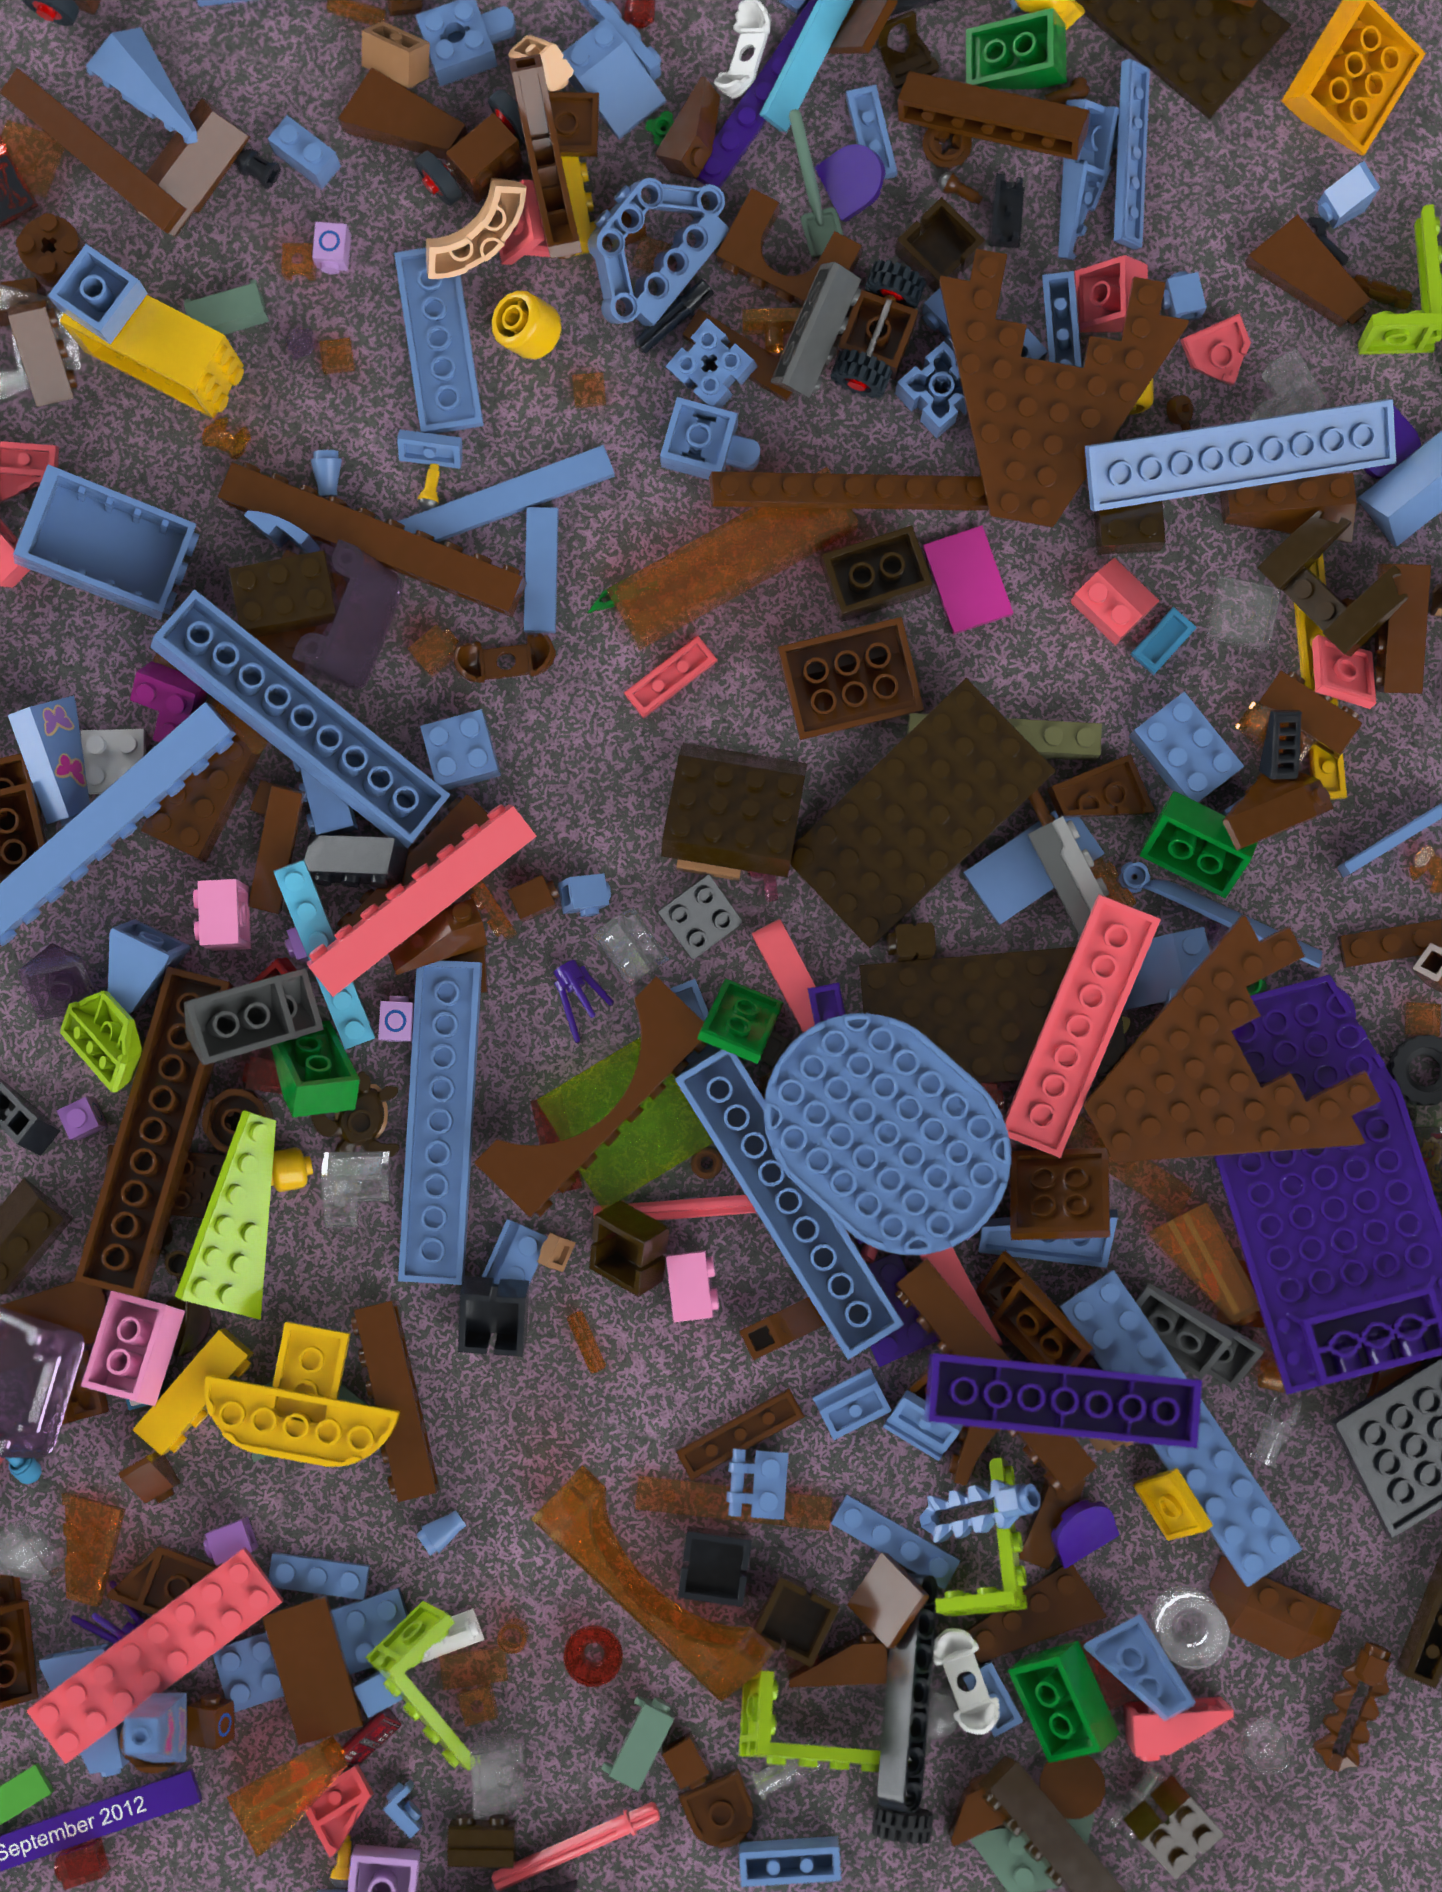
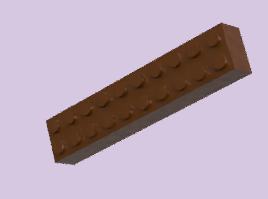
M286 549L282 558L296 556L298 554H295ZM333 572L339 604L348 584L343 576ZM328 624L257 637L256 639L302 675ZM211 695L207 703L211 704L237 733L232 738L234 743L225 752L213 754L207 760L210 764L196 776L192 773L183 781L186 785L180 792L173 797L167 795L159 802L161 808L146 819L141 829L147 835L206 863L268 742Z
M167 966L74 1281L143 1299L147 1298L215 1062L202 1065L186 1036L184 1002L235 988L230 982Z

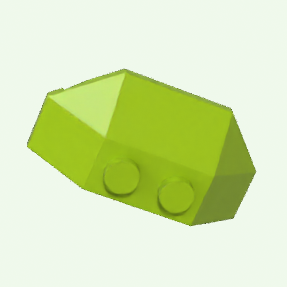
M101 991L79 1002L70 1003L61 1026L60 1034L110 1092H118L133 1080L142 1053L135 1020L108 991Z

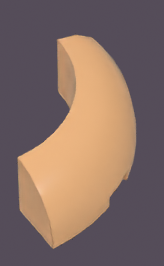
M491 178L486 201L480 212L468 225L444 237L426 238L428 279H443L467 273L469 269L476 267L484 261L487 262L497 254L519 222L525 203L527 187L513 180Z

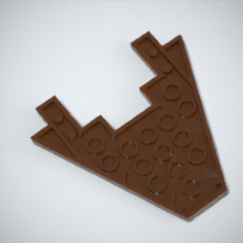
M976 249L970 281L940 276L939 285L989 515L994 518L1053 528L1087 477L1085 446L1106 443L1112 440L1188 326L1189 320L1160 315L1166 282L1134 277L1132 279L1121 341L1089 336L1083 368L1021 357L1027 324L996 319L1008 254Z
M1246 915L1240 916L1083 1103L1114 1163L1353 1146L1365 1143L1352 1115L1381 1101L1365 1070L1304 1099L1290 1071L1260 1086L1231 1032L1261 1016L1246 987L1305 957L1289 926L1259 941Z

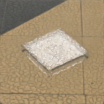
M1219 576L1205 638L1267 652L1270 647L1281 590L1275 587Z

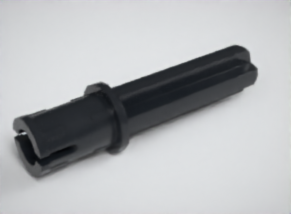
M701 278L682 297L679 295L677 297L678 301L660 317L654 326H649L635 338L634 342L637 348L644 354L647 353L689 315L693 317L695 315L694 311L714 295L713 290H710L711 287Z

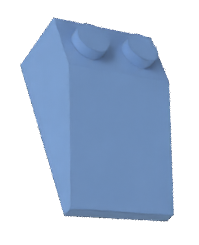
M607 18L562 52L563 58L568 61L574 70L573 75L568 79L578 92L599 93V117L619 140L666 103L665 97L631 47Z
M1204 927L1171 933L1152 939L1123 1011L1163 1003L1170 988L1180 989L1210 953Z

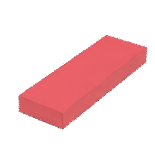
M696 636L625 691L624 695L644 719L718 662V660L702 639Z

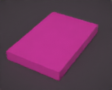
M983 525L923 545L922 548L953 635L1013 615V610Z

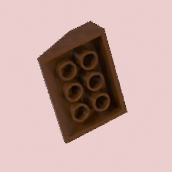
M902 617L777 647L778 660L800 740L924 710Z

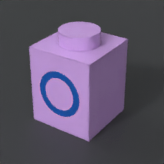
M315 223L312 259L317 269L324 273L337 274L339 270L348 271L351 233L347 224Z
M389 996V1001H380L378 1040L412 1042L414 1003L409 1002V997Z

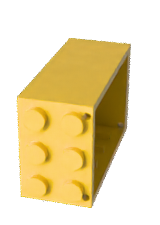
M146 295L111 344H108L64 313L59 320L85 353L213 419L218 412L224 411L229 400V396H227L233 385H238L243 377L244 370L242 368L244 365L224 334Z

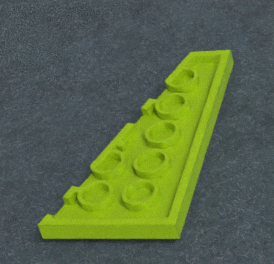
M243 1110L176 1291L175 1297L178 1299L261 1320L276 1131L275 1120Z

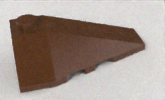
M1298 771L1297 779H1271L1260 772L1256 777L1257 781L1245 791L1246 795L1235 804L1224 818L1223 823L1236 850H1239L1302 825L1334 809L1330 801L1329 792L1323 787L1321 781L1315 777Z

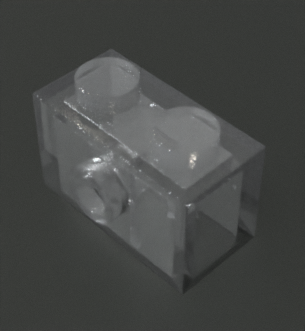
M634 907L613 917L593 935L628 988L646 979L670 960Z

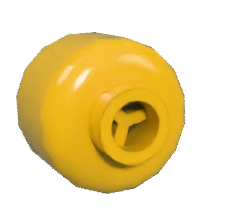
M298 1147L274 1151L271 1186H274L278 1192L305 1187L308 1181L307 1175L313 1174L310 1156H303L302 1151Z

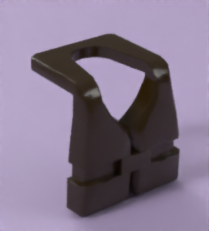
M909 11L886 22L878 37V49L894 89L903 87L909 71L928 75L939 72L940 66L935 57H931V51L917 33V15L914 11ZM898 24H905L910 38L909 46L905 53L895 51L887 46L889 32Z

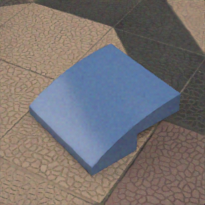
M249 510L244 514L260 533L279 548H282L289 539L306 553L317 552L321 549L309 534L280 517Z

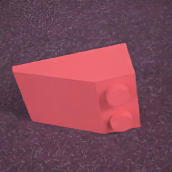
M1222 1697L1193 1698L1196 1703L1192 1707L1164 1721L1143 1701L1123 1702L1126 1743L1134 1755L1140 1757V1760L1158 1761L1161 1759L1160 1756L1174 1753L1233 1718L1234 1710Z

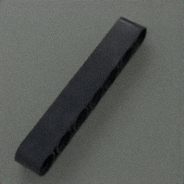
M908 1573L924 1589L929 1597L894 1649L889 1648L877 1797L879 1804L883 1808L914 1813L921 1805L937 1614L935 1599H938V1584L931 1575Z

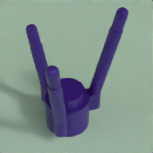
M571 960L553 972L557 978L554 985L560 994L574 1042L579 1043L578 1029L565 989H567L568 993L575 991L591 1018L595 1017V1012L581 989L585 985L583 979L609 1006H612L614 1001L589 975L585 966L579 967L575 960Z
M110 1581L109 1585L113 1589L117 1586V1583ZM125 1604L123 1606L135 1624L133 1625L128 1621L122 1629H119L99 1614H92V1618L114 1635L76 1615H72L70 1618L72 1622L112 1644L118 1642L145 1621L140 1617L135 1608Z

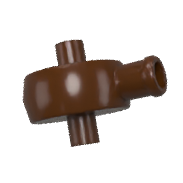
M1176 395L1170 398L1166 406L1169 420L1173 424L1180 425L1182 431L1192 429L1189 423L1193 417V404L1186 395Z

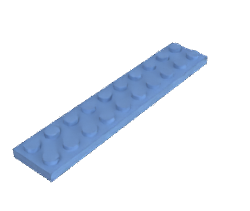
M1393 399L1085 446L1090 510L1100 511L1396 464Z
M438 961L416 968L398 1281L462 1285L464 1281L482 979L481 962Z
M1111 1270L1058 1306L1064 1316L1094 1348L1096 1354L1093 1359L1101 1370L1187 1379L1114 1270ZM1202 1400L1198 1449L1151 1444L1168 1470L1178 1468L1213 1524L1208 1529L1247 1587L1302 1550Z

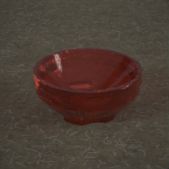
M600 1625L584 1626L575 1631L566 1642L563 1653V1661L567 1673L574 1681L586 1687H598L609 1683L616 1677L623 1662L622 1645L617 1636L608 1628ZM591 1643L600 1644L604 1649V1657L598 1662L589 1661L585 1656L587 1645Z

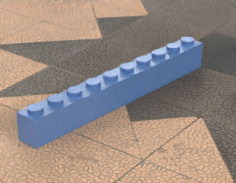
M203 703L0 883L1 946L9 943L17 935L14 930L23 922L27 925L34 921L41 914L39 908L47 901L51 904L65 893L63 887L71 880L76 882L85 876L89 871L87 866L95 859L100 861L113 850L111 845L118 838L121 837L123 840L130 836L137 829L135 823L143 816L149 818L161 808L159 804L161 800L167 795L173 797L180 792L186 785L183 781L192 773L196 776L206 769L210 764L207 760L213 754L225 752L234 743L232 738L237 733L211 704Z

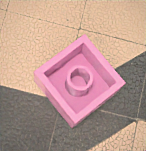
M237 879L197 881L198 889L193 891V904L199 913V921L194 923L196 941H199L200 946L212 951L251 949L250 907H248L249 886Z
M706 1250L667 1255L666 1263L673 1321L682 1322L713 1318V1310L719 1309L717 1288L711 1289L709 1277H715L713 1256L707 1257Z

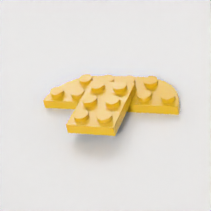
M288 1321L284 1324L272 1387L211 1375L205 1376L204 1395L210 1417L212 1416L222 1435L228 1441L248 1452L314 1465L340 1467L354 1464L370 1456L389 1438L396 1426L400 1411L338 1399L351 1333Z

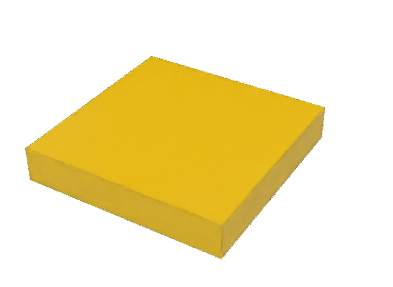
M1178 1468L1142 1478L1133 1484L1134 1489L1168 1541L1205 1532L1213 1526Z

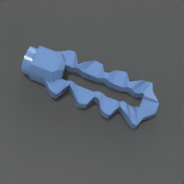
M992 1480L990 1491L980 1485H973L968 1487V1496L964 1492L949 1491L948 1501L937 1496H927L928 1507L920 1515L921 1528L933 1535V1543H943L953 1534L957 1539L965 1538L970 1535L973 1529L975 1533H988L995 1523L999 1529H1008L1020 1516L1031 1514L1039 1509L1040 1496L1033 1484L1011 1486L1002 1480ZM988 1500H994L995 1508L998 1510V1512L993 1514L976 1516L949 1524L939 1523V1515H941L940 1512L953 1510L954 1508Z

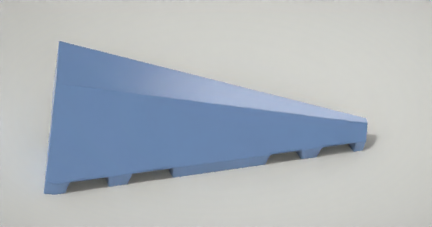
M142 28L111 33L86 64L87 73L90 76L97 75L102 78L103 85L107 88L114 87L119 90L124 100L151 119L157 117L163 121L164 127L168 131L176 130L183 135L185 143L198 142L197 131Z
M1087 99L1067 100L1066 102L1068 106L1089 110L1088 134L1078 160L1063 158L1058 258L1074 260L1076 257L1073 253L1074 244L1078 236H1084L1087 227L1083 225L1088 210L1093 211L1097 206L1112 169L1109 165L1111 154L1114 148L1118 149L1119 108L1115 106L1104 107Z

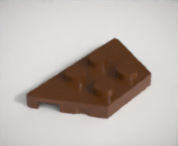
M161 1544L108 1593L107 1598L154 1615L218 1566Z

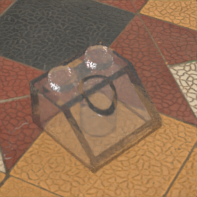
M32 1514L12 1523L0 1532V1574L47 1581L68 1568V1565Z
M517 1733L477 1736L470 1750L474 1819L516 1809L520 1802V1797H525V1777H519L518 1764L524 1761L523 1743H517Z

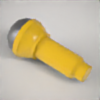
M430 464V468L427 470L424 489L417 498L419 507L425 511L439 505L436 490L440 472L439 465Z
M348 1834L338 1850L337 1865H335L330 1876L332 1884L339 1888L347 1887L349 1884L352 1845L350 1834Z

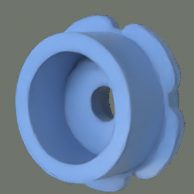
M1128 862L1122 866L1119 883L1122 887L1128 888L1129 892H1140L1144 885L1150 882L1148 868L1143 863ZM1132 874L1137 875L1136 880H1133L1131 878Z

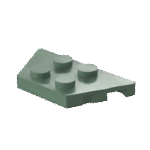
M1094 1813L1082 1819H1066L1086 1845L1095 1818ZM1000 1825L970 1839L1007 1892H1037L1063 1887L1062 1885L1057 1887L1044 1873L1047 1869L1041 1860L1036 1862L1024 1849V1846L1027 1844L1020 1835L1015 1837L1005 1825Z

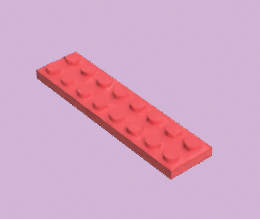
M1098 894L1004 1119L1009 1138L1061 1158L1161 921L1159 917Z
M244 1547L31 1705L26 1712L63 1762L67 1764L123 1722L124 1718L153 1693H162L281 1604L284 1599L246 1547Z

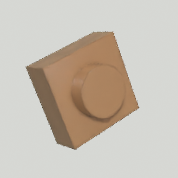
M550 1232L547 1240L541 1246L537 1262L548 1268L563 1272L576 1242Z

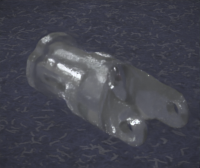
M1278 1391L1272 1400L1260 1429L1262 1435L1255 1452H1251L1249 1456L1275 1469L1278 1467L1276 1460L1283 1444L1288 1442L1302 1406V1400L1299 1399L1291 1417L1285 1422H1277L1274 1412L1280 1399L1281 1391Z
M811 1740L802 1745L814 1746L817 1742L816 1740ZM786 1759V1765H770L757 1773L752 1771L749 1775L763 1801L767 1799V1794L783 1785L791 1786L823 1767L826 1762H818V1768L807 1767L798 1769L796 1768V1760Z
M1147 1763L1144 1775L1135 1787H1130L1110 1817L1107 1825L1108 1828L1114 1829L1122 1817L1129 1814L1144 1799L1154 1809L1156 1806L1155 1800L1150 1794L1168 1777L1153 1765ZM1128 1827L1124 1838L1130 1841L1135 1835Z

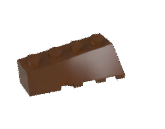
M1353 473L1320 475L1220 492L1224 524L1262 530L1270 529L1292 534L1317 511L1324 512L1322 519L1339 523L1341 517L1352 522L1336 539L1343 543H1352L1357 504Z

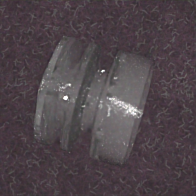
M1178 1586L1168 1589L1157 1598L1151 1609L1150 1626L1160 1646L1173 1662L1183 1668L1201 1669L1211 1666L1222 1657L1228 1647L1230 1631L1226 1618L1207 1594L1195 1587ZM1183 1619L1191 1621L1192 1624L1189 1628L1185 1625L1182 1626L1181 1621Z

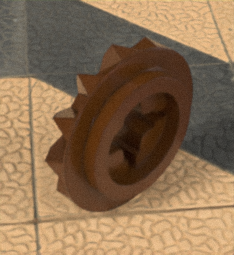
M932 128L927 129L922 143V150H924L927 161L935 164L936 168L943 167L949 170L958 165L962 166L964 161L970 156L972 148L971 137ZM951 135V146L956 149L949 148L945 154H942V145L939 142L945 143Z

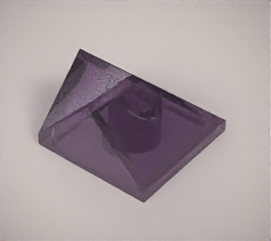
M53 943L18 970L20 980L39 1021L64 1016L70 1003L79 1002L97 993L82 956Z

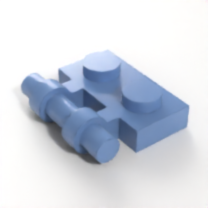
M733 1449L732 1462H729L728 1472H731L730 1491H727L726 1502H729L728 1515L741 1516L742 1503L752 1504L751 1517L784 1520L788 1452L756 1450L755 1463H745L746 1450ZM744 1473L754 1474L753 1493L743 1492Z

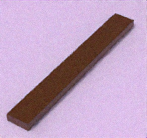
M16 68L1 89L0 94L161 230L169 234L187 209L19 68Z

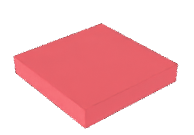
M1317 635L1312 640L1315 692L1371 709L1376 704L1372 652L1359 648L1350 657L1344 655L1327 637Z

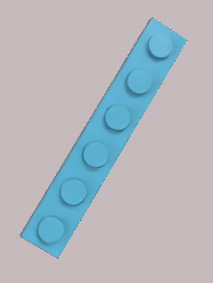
M305 859L274 870L273 873L307 957L311 960L308 955L322 944L327 947L336 938ZM316 977L345 1050L375 1039L374 1031L354 981L332 997Z

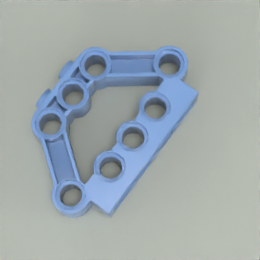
M646 178L634 182L630 187L625 185L614 197L617 203L610 211L606 209L599 215L594 222L597 227L588 239V249L592 257L595 258L603 295L601 311L608 322L622 324L631 322L636 318L645 327L654 326L726 237L730 228L718 217L724 208L725 197L721 189L715 185L709 184L695 188L662 184L655 178ZM643 187L648 189L651 194L649 204L642 200L641 190ZM703 194L710 201L708 210L704 209L701 205V196ZM648 210L692 214L695 217L688 226L681 227L675 232L672 247L657 254L652 272L642 275L637 279L635 293L633 294L624 252L625 238L628 234L638 232L643 227L644 215ZM624 211L631 216L632 223L630 228L625 227L622 223L621 217ZM689 231L696 238V244L693 248L689 246L686 239ZM604 236H608L612 241L610 252H607L602 246ZM670 255L677 262L674 272L667 265V259ZM650 279L657 283L658 290L656 295H652L648 290ZM618 299L622 300L626 307L623 316L619 315L615 308Z

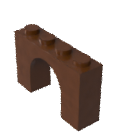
M751 188L716 254L718 263L721 264L720 268L724 272L735 277L739 273L749 278L747 282L754 288L764 291L766 287L776 293L775 297L781 302L788 305L795 302L802 307L821 264L836 262L850 272H853L862 255V245L836 231L833 232L816 265L806 273L787 276L771 269L762 256L764 242L781 211L778 201Z

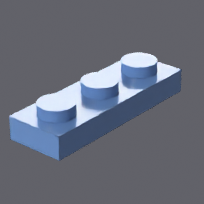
M872 85L846 91L847 105L857 144L870 148L880 156L885 167L884 179L897 177V168L877 86Z
M274 1552L271 1557L269 1580L275 1588L364 1600L366 1598L370 1565Z

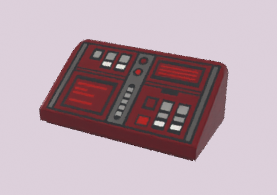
M389 1708L378 1712L338 1749L334 1755V1760L349 1768L357 1764L360 1765L401 1727V1722Z

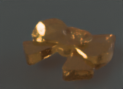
M227 417L214 420V424L208 425L202 433L203 446L221 449L227 452L233 460L240 458L246 450L247 442L251 440L247 427L243 426L232 436L230 432L226 431L229 423Z
M1426 845L1417 853L1414 860L1415 865L1409 867L1412 881H1415L1429 870L1431 875H1435L1429 891L1430 893L1442 892V858L1435 854L1431 845Z

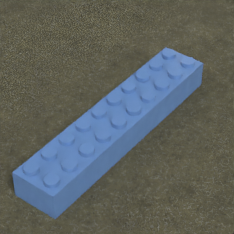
M195 589L153 636L150 648L389 838L397 839L406 848L413 843L451 795Z
M720 1050L675 1078L846 1358L849 1360L903 1326V1322L844 1227L802 1191L780 1167L772 1152L766 1134L764 1121L765 1100L738 1056L725 1050Z

